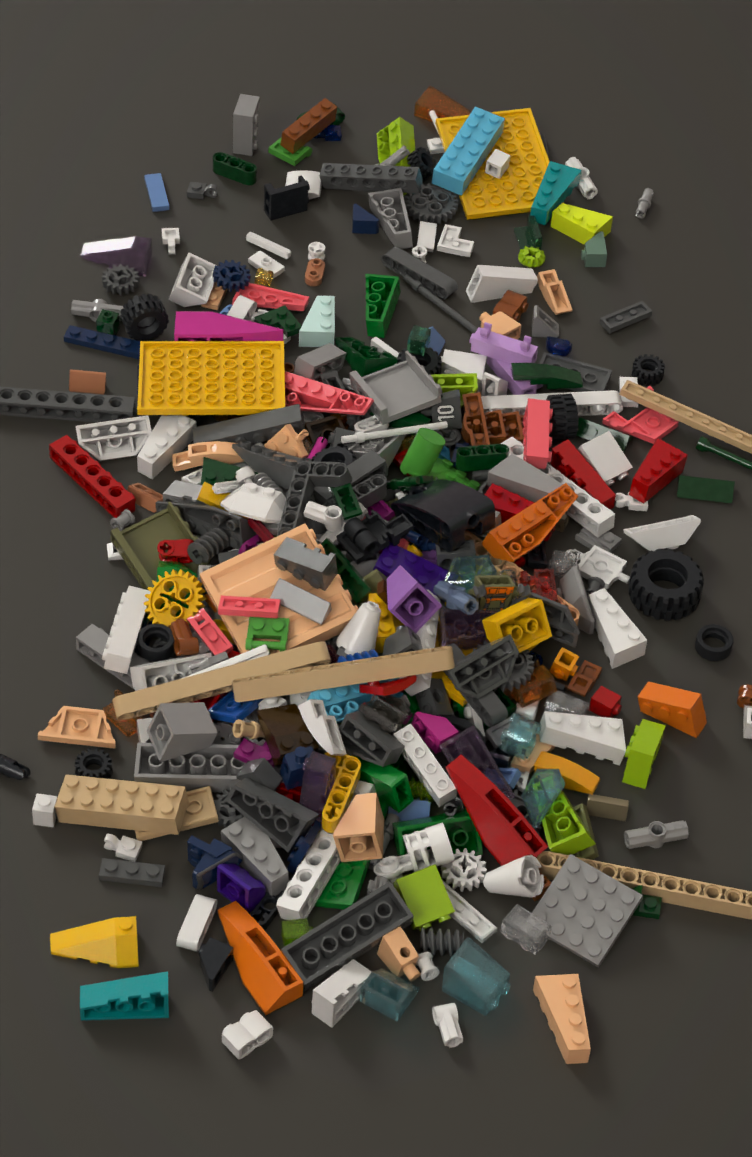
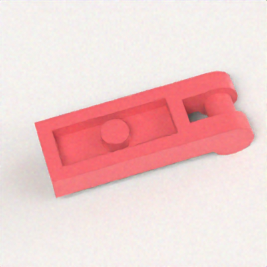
M203 608L195 616H190L186 619L213 655L222 652L228 654L234 649L233 645Z

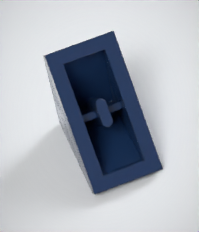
M353 204L352 233H379V219L358 204Z

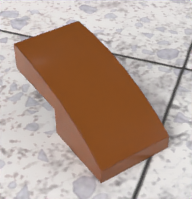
M584 660L578 673L575 672L567 690L586 697L599 678L602 667Z

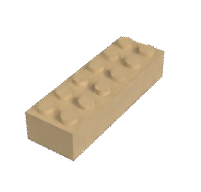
M65 775L54 808L60 823L179 835L189 801L185 786Z

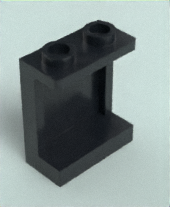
M301 175L298 176V183L274 189L271 183L264 184V212L270 221L307 211L309 203L308 190H310L308 181H305Z

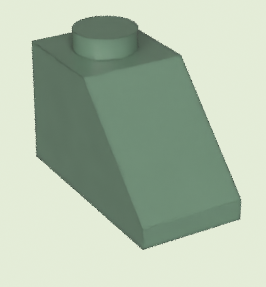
M603 232L597 233L585 243L584 250H581V260H584L585 267L606 266L607 250Z

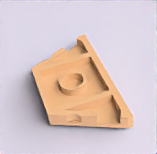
M63 706L58 711V714L48 722V726L43 731L40 730L38 732V740L116 748V741L113 739L111 728L106 721L104 710Z

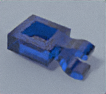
M329 125L314 138H325V141H341L340 125Z

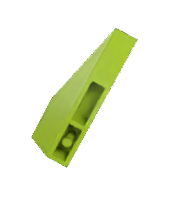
M401 117L392 121L377 133L378 159L380 164L403 147V145L407 147L406 149L410 153L415 150L414 126ZM408 155L394 166L411 167L407 163L409 162L407 160Z

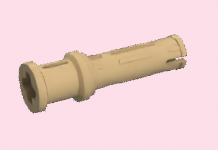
M238 719L233 724L232 731L236 738L243 736L252 740L258 737L265 738L261 725L256 721L248 723Z

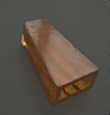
M429 86L415 103L414 116L433 123L429 112L432 110L436 112L438 118L470 115L472 111L436 88Z

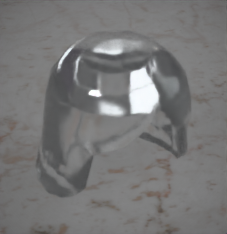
M568 549L566 552L554 550L552 559L549 560V570L553 575L563 577L574 564H577L581 553L574 549Z

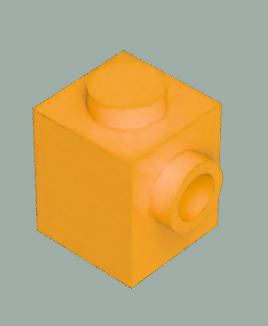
M562 647L549 672L557 679L567 681L570 675L574 676L579 667L576 665L579 656Z

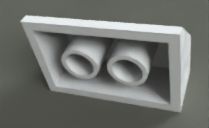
M188 253L168 300L183 307L206 304L214 285V278L212 276L215 264L192 253Z

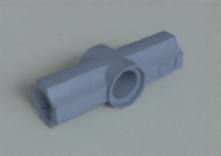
M439 581L433 588V593L439 599L446 602L447 608L460 610L467 615L474 614L479 608V602L471 595L465 593L466 588L453 586L446 581Z

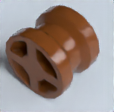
M742 685L738 690L737 704L744 709V705H752V685Z

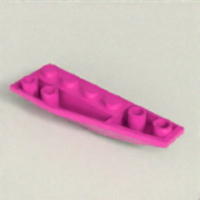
M176 311L175 341H284L283 329L216 312Z

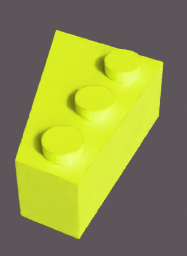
M561 203L552 211L550 227L585 245L597 233L603 232L605 237L611 232L613 216Z

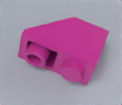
M416 712L411 723L419 736L435 754L454 745L459 733L447 718L427 713Z

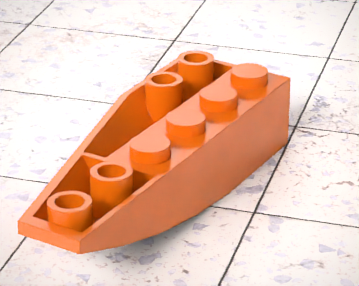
M567 483L561 485L491 530L481 544L493 558L509 562L516 561L540 545L575 502L578 495Z
M237 901L218 909L217 913L229 946L233 947V957L242 983L265 1016L302 997V979L259 923Z

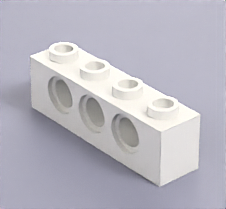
M410 723L393 734L394 738L405 746L401 754L436 804L441 807L457 796L456 787Z

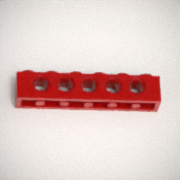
M65 435L49 444L50 458L110 515L117 518L125 509L131 511V513L135 511V496L128 492L121 482H117L109 471L104 470L98 461L90 457L89 453L83 450L75 440Z

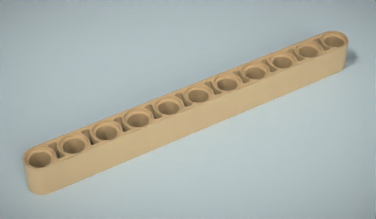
M319 641L119 695L113 698L112 702L117 720H127L156 712L160 703H190L233 691L232 680L327 665L331 663V658L326 642Z
M442 646L243 677L232 680L235 702H245L450 670L455 668L452 647Z
M543 851L537 857L541 864L539 871L549 880H554L569 855ZM577 857L631 889L643 885V895L662 897L661 902L752 920V891Z

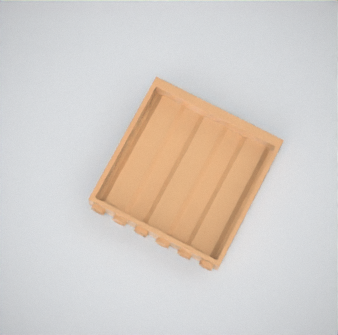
M306 523L199 573L201 582L217 612L221 595L270 599L279 578L330 602L332 610L322 625L282 605L280 606L278 618L290 619L287 650L319 641H327L339 635L359 609L357 605L353 606L351 603L352 597L348 590L343 589V581L339 574L335 576L326 591L320 588L312 587L309 582L303 579L299 580L289 571H282L276 566L274 554L286 537L305 543L307 545L306 548L311 550L317 547L321 549L320 553L326 554L321 543L317 544L315 532L312 528L309 529ZM220 615L239 652L242 654L250 651L245 648L249 617ZM254 638L256 641L280 642L279 639ZM269 649L271 655L280 652V650Z

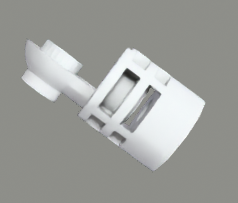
M443 822L420 831H414V833L402 835L408 854L385 857L374 866L373 871L377 876L389 878L393 884L395 880L403 877L402 873L411 870L417 872L434 864L440 866L455 861Z

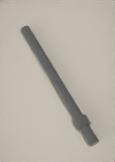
M408 274L404 276L403 280L410 284L414 291L423 294L472 333L477 331L478 328L427 290L419 280H414Z

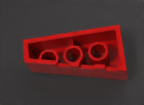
M657 438L633 477L629 495L643 504L683 472L688 455Z
M569 439L552 448V457L549 465L560 471L561 474L572 480L577 486L584 489L608 509L614 508L616 494Z
M493 483L484 494L493 501L495 511L500 512L502 523L535 503ZM556 525L544 538V541L548 542L555 531Z

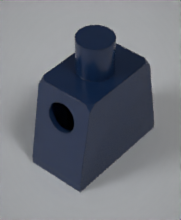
M300 746L295 751L283 756L280 775L283 778L286 790L324 779L312 747L305 748Z

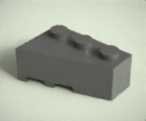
M286 537L274 554L276 566L282 571H289L299 580L303 579L309 582L312 587L326 591L338 574L335 554L330 552L329 555L320 553L321 549L317 547L311 550L306 548L307 545L305 543Z

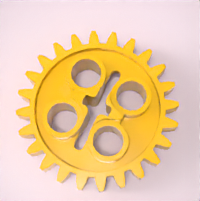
M172 569L171 575L165 571L164 578L158 575L159 581H152L154 587L147 588L151 593L145 594V597L149 599V601L144 602V605L148 607L144 611L150 614L147 618L152 621V624H163L169 628L171 623L177 619H184L187 622L186 619L188 617L195 616L200 608L206 607L201 603V601L206 600V597L202 595L206 592L201 587L203 584L197 581L198 578L194 575L192 576L190 572L187 571L185 573L181 569L179 572ZM174 586V589L169 592V589ZM190 593V596L185 599V596ZM165 594L174 600H179L181 603L188 605L189 607L185 608L174 601L171 602L169 599L162 597L161 595ZM165 603L164 607L160 609V606ZM181 610L179 616L176 617V613Z

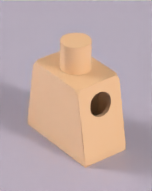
M487 312L481 314L479 318L481 328H484V323L486 322L492 324V332L514 339L520 338L521 324L503 312H497L493 315H489Z
M401 926L384 935L377 951L379 958L395 977L399 978L405 974L410 982L416 980L421 975L416 968L419 956Z

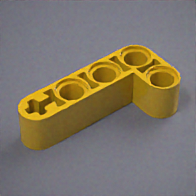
M326 752L323 755L322 771L325 776L335 779V782L322 811V828L328 833H333L347 811L359 782L361 762L354 756L347 754L337 756Z

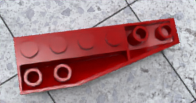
M459 755L445 767L483 844L501 866L525 855L537 857L548 847L514 804L463 755Z

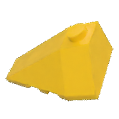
M136 916L111 918L50 934L52 955L75 960L82 958L90 960V963L94 964L101 962L110 964V967L113 968L139 967Z

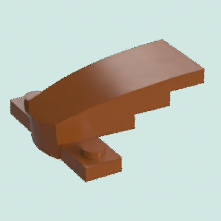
M480 392L462 394L465 413L461 434L465 442L471 446L500 444L513 437L523 444L524 426L522 421L524 415H520L519 411L502 414L501 410L484 413Z

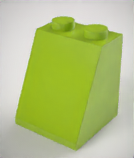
M435 864L399 878L393 883L394 888L414 915L413 923L411 924L413 930L419 928L421 931V928H424V930L432 927L431 923L437 920L439 923L451 919L450 915L455 912Z

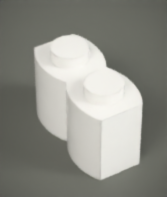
M257 1010L247 1012L240 1018L239 1022L229 1024L224 1028L222 1043L239 1060L250 1054L255 1048L266 1043L273 1036V1027Z

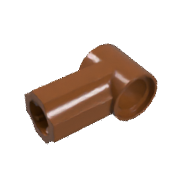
M177 619L172 622L170 629L175 640V654L177 656L197 655L199 652V642L196 637L192 636L188 622L184 619Z

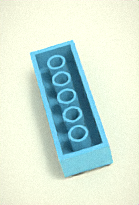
M474 107L433 169L432 184L462 196L503 133L505 118Z

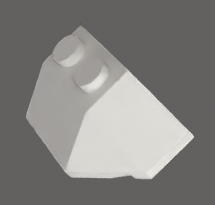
M149 415L75 426L78 444L98 461L136 456L152 432Z
M245 483L228 494L222 500L220 506L233 514L262 522L279 524L286 497L282 492L273 488L258 486L255 483Z
M690 515L623 530L627 536L642 547L655 552L657 549L679 548V545L686 544L701 523V519Z

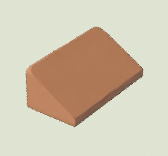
M70 369V392L105 394L107 386L106 373Z
M141 483L128 486L127 491L135 496V503L156 513L155 503L163 501L162 494Z

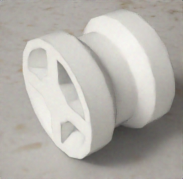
M320 242L310 243L308 246V260L319 258L324 261L325 245Z

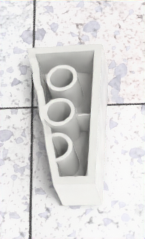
M603 588L589 594L588 601L595 620L594 628L597 630L599 641L604 646L606 656L609 657L611 668H616L645 655L647 639L607 590Z
M544 711L539 724L540 742L563 749L569 747L574 749L576 753L584 754L585 752L596 756V759L604 760L605 758L612 760L613 764L620 766L626 752L622 719Z

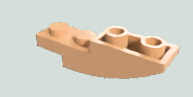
M215 441L189 444L188 451L172 454L175 472L203 466L204 457L230 465L241 463L244 460L232 448V444L238 443Z

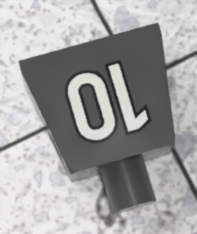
M459 390L442 393L441 403L421 410L422 415L426 417L432 416V423L446 421L448 428H462Z

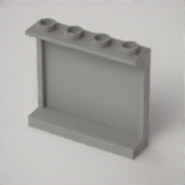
M408 350L405 351L406 361L361 377L356 370L349 373L353 390L359 395L374 400L369 409L382 425L442 402L441 386L435 383L433 377L428 375L424 366L420 365L416 357L412 356Z

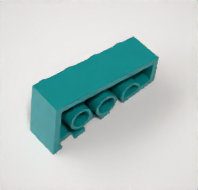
M550 161L532 204L529 221L546 225L552 218V211L561 203H564L566 197L570 196L572 190L579 185L582 170Z
M168 971L80 986L81 1020L169 1018Z

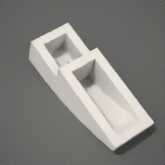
M309 699L298 705L308 730L321 747L330 755H346L335 716L327 715L323 700Z

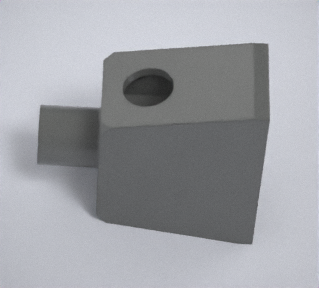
M398 626L396 632L385 639L382 656L423 650L420 637L408 626Z

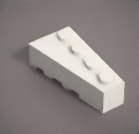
M161 415L137 456L138 472L153 480L172 461V454L182 452L193 441L192 428L197 427V421L185 415Z

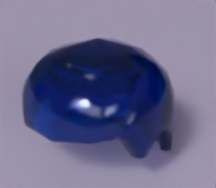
M547 336L546 350L548 353L562 357L571 353L573 344L571 343L570 345V341Z

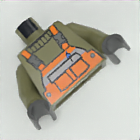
M509 575L475 576L474 586L468 590L467 594L479 602L478 611L481 612L480 617L485 619L491 616L493 612H500L506 609L516 596L527 597L531 595L530 585L524 586L520 583L516 586Z

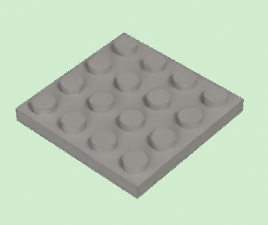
M570 854L526 921V926L599 968L642 901L643 895Z

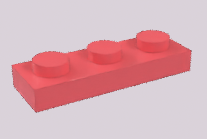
M221 595L218 615L278 619L281 602L280 599Z

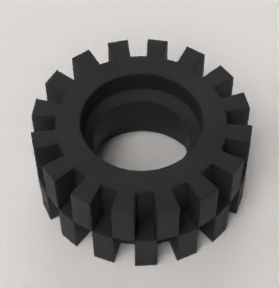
M422 147L414 150L407 158L409 161L407 162L408 165L420 168L422 179L424 180L433 174V169L437 165L435 164L436 160L433 159L434 156L430 155V151H426V148Z
M644 354V357L640 355L633 362L632 377H637V381L641 382L640 385L645 383L646 386L650 384L655 386L656 383L659 384L663 380L665 364L662 359L658 360V356L654 358L652 354H650V357L647 354Z
M88 748L87 753L84 750L81 751V755L78 754L77 759H75L76 776L111 778L112 759L109 757L108 752L105 753L103 749L98 752V748H94V751ZM91 764H97L101 766V768L98 770L86 769V767Z

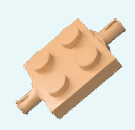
M287 424L264 446L271 450L299 458H306L309 454L304 447L303 440L309 433L303 429L297 434L292 425Z

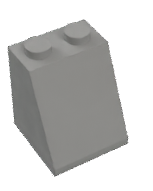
M204 702L160 703L147 729V733L159 761L163 762L210 747L217 736V728L214 726L210 712L207 710Z

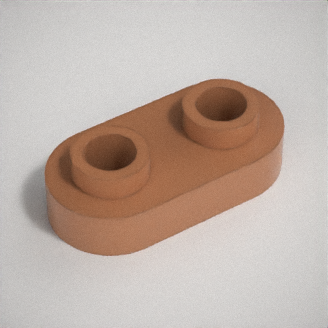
M314 258L308 262L305 273V283L307 285L315 287L322 283L325 272V262L323 260Z

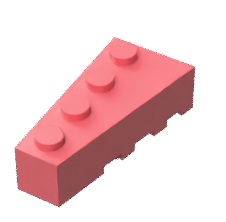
M528 398L522 421L524 426L523 460L537 469H546L547 462H551L552 451H549L552 445V437H549V434L552 432V423L549 422V419H552L553 409L550 408V401Z

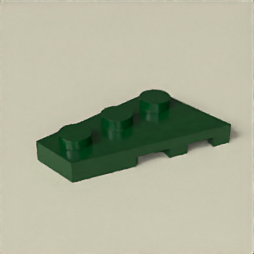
M204 457L201 485L206 482L214 486L215 483L237 480L236 471L241 469V467Z

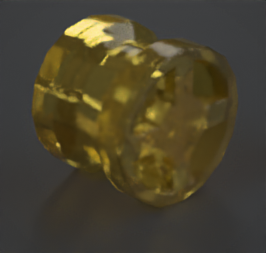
M258 268L255 284H263L266 287H270L273 280V271H264L263 268Z

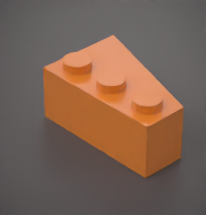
M647 682L637 697L641 712L694 738L699 736L707 724L700 693Z

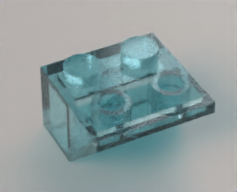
M381 968L372 971L362 985L360 1002L398 1022L420 988Z

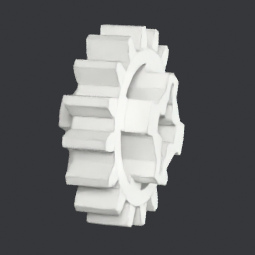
M464 848L463 852L456 849L454 854L455 861L441 865V877L446 878L447 885L453 884L452 889H456L458 886L461 892H463L464 888L472 891V886L479 888L480 882L483 883L487 872L485 868L486 862L481 861V855L474 856V850L471 853H467V848Z

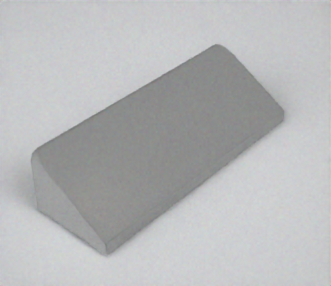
M281 578L277 581L270 599H280L282 606L320 625L323 624L332 610L330 602Z

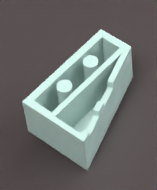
M335 296L316 297L299 331V347H321L329 343L334 345Z

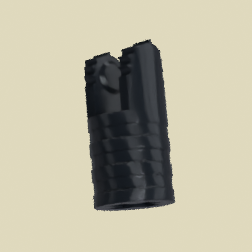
M0 753V773L2 775L17 780L28 778L31 771L27 766L25 767V765L18 763L17 760H13Z

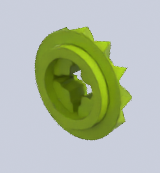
M525 246L524 249H520L518 260L527 267H539L545 262L544 251L540 250L539 247L533 248L531 246L528 248Z

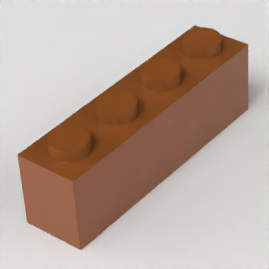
M324 98L282 131L280 145L294 154L335 121L337 106Z

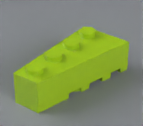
M551 775L532 782L546 840L551 852L570 855L596 844L563 790Z

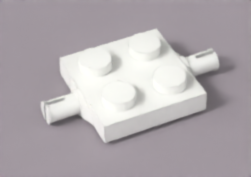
M596 545L586 553L576 549L573 550L571 556L581 560L578 566L582 577L586 579L599 577L604 581V588L609 589L613 582L618 579L626 584L629 583L630 576L622 573L627 566L626 560Z

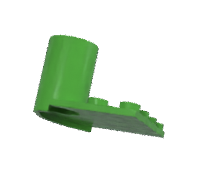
M420 428L400 465L401 472L404 475L408 473L411 476H433L434 480H451L478 491L480 484L477 481L469 480L466 478L464 471L453 468V463L450 460L438 458L445 445V439L431 429Z

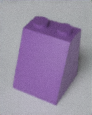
M401 565L387 578L388 610L405 626H408L417 633L442 605Z

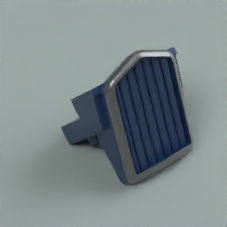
M192 835L187 841L188 861L196 867L192 873L193 888L203 889L217 881V866L219 864L235 863L239 866L243 860V857L233 851L232 847L215 838L210 845Z

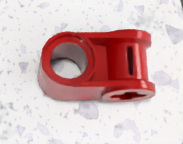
M190 539L162 540L157 546L159 559L161 561L192 563L193 561L190 559L187 549L194 541Z

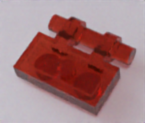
M534 569V576H528L527 571L520 572L519 582L524 586L535 585L536 590H531V592L558 602L554 569Z

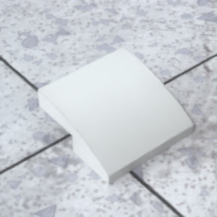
M307 170L287 172L285 186L298 183V176L302 175L310 186V190H308L309 199L320 197L322 186L319 176L320 172Z

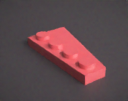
M253 283L245 286L244 290L239 288V292H236L232 299V305L237 297L242 295L257 302V307L277 309L286 306L288 310L305 311L309 303V296Z

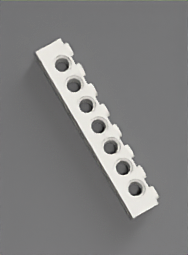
M510 437L500 443L509 447V455L513 453L523 459L524 446L520 441ZM548 463L546 469H539L560 483H567L578 495V498L566 511L567 515L596 537H600L614 527L615 513L605 507Z
M359 780L351 802L355 795L376 793L374 784ZM322 828L315 837L311 848L307 850L304 860L298 865L292 880L287 883L283 895L278 898L276 906L282 919L304 924L341 861L333 833H328Z

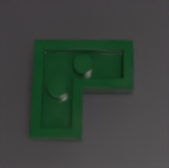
M286 306L254 317V322L283 329V333L287 338L298 334L302 327Z

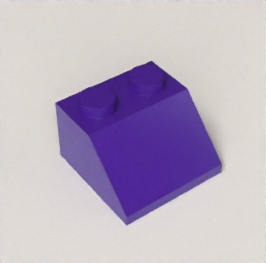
M235 863L219 864L217 866V891L229 901H237L250 914L266 894L264 884L260 880L254 879L247 870L240 868Z

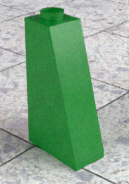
M354 756L361 762L359 780L374 784L378 798L397 813H400L414 801L408 777L405 773L390 765L382 767L363 760L359 756Z

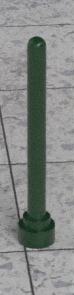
M700 437L696 445L697 450L701 452L710 451L752 470V462L712 445L706 437Z

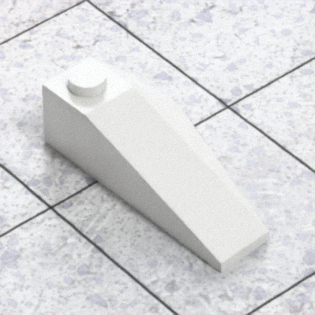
M204 653L130 667L133 688L135 691L191 675L194 670H190L189 665L206 659V656L208 658L212 657V654Z

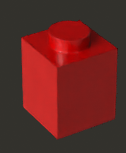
M600 686L591 697L589 711L600 717L612 718L614 715L617 716L622 709V705H620L622 696Z

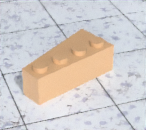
M579 975L535 976L533 992L539 999L542 1012L545 1013L548 1019V1025L556 1037V1043L565 1063H588L591 1047Z

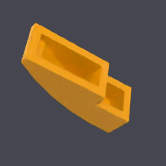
M541 751L534 763L535 776L543 778L551 775L561 788L593 795L600 782V777L568 759Z

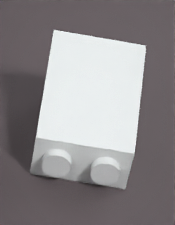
M610 431L582 444L577 449L608 486L614 484L616 479L621 481L629 475L628 472L633 468Z

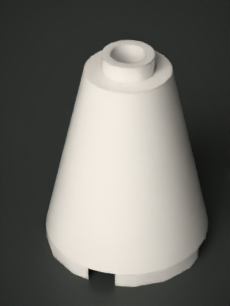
M372 601L362 603L337 637L336 645L339 649L342 646L345 648L344 652L352 656L357 652L361 654L363 651L375 650L381 614L378 604Z
M525 855L487 872L483 884L490 893L533 898L536 895H540L543 890L544 875H540L539 868H541V864L533 855Z

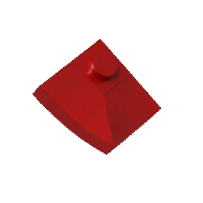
M416 675L390 682L380 683V681L367 682L368 684H359V693L381 696L395 694L416 682Z

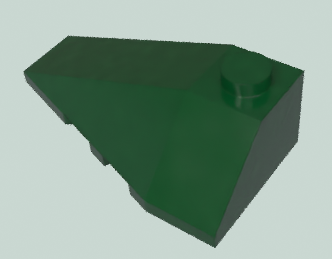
M353 337L334 338L339 349L346 352L345 359L352 370H356L361 377L393 366L397 362V358L387 351L380 353L377 351V347L366 346L365 342Z

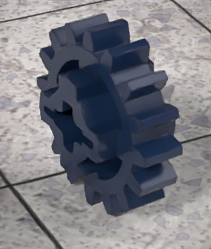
M225 260L224 264L219 262L218 266L215 265L212 276L214 278L213 282H217V287L223 286V290L227 288L229 292H232V289L239 292V288L244 290L245 286L249 285L251 278L250 270L246 269V265L241 266V262L234 263V260H231V262Z

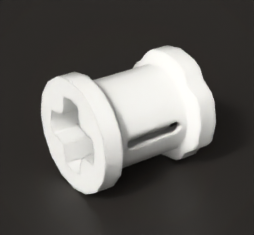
M423 246L414 247L412 249L413 256L426 263L427 249Z
M424 952L418 954L419 957L416 965L419 966L421 971V979L429 981L436 978L440 972L432 961V953Z

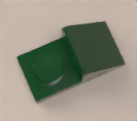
M639 885L632 889L642 894L643 885ZM643 895V899L633 915L659 919L662 897Z

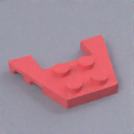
M651 386L647 387V389L654 391ZM648 407L628 421L615 411L604 417L602 424L652 444L655 443L657 438L662 439L676 429L679 423L675 419L660 414Z

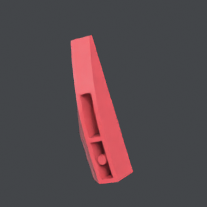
M287 371L285 372V407L299 404L302 411L365 415L374 402L371 398Z

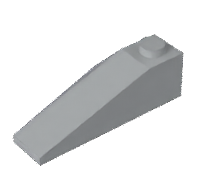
M406 435L365 440L361 445L359 443L353 444L348 450L351 449L357 459L373 450L386 460L388 469Z

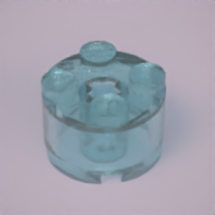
M513 713L509 721V728H505L502 732L500 740L503 741L500 749L525 761L536 745V733L540 734L542 724L521 714Z

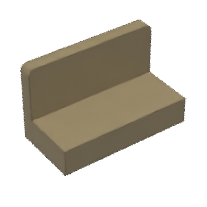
M588 794L586 807L588 814L591 816L626 822L629 800Z

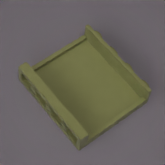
M171 501L168 502L166 509L122 531L117 527L111 530L110 535L111 542L142 589L148 590V587H154L152 581L157 582V568L159 561H161L157 550L159 542L162 540L190 539L195 541L198 539L197 536H193L188 522L183 521L178 507H174ZM211 559L201 564L194 562L182 564L197 574L198 566L209 565Z

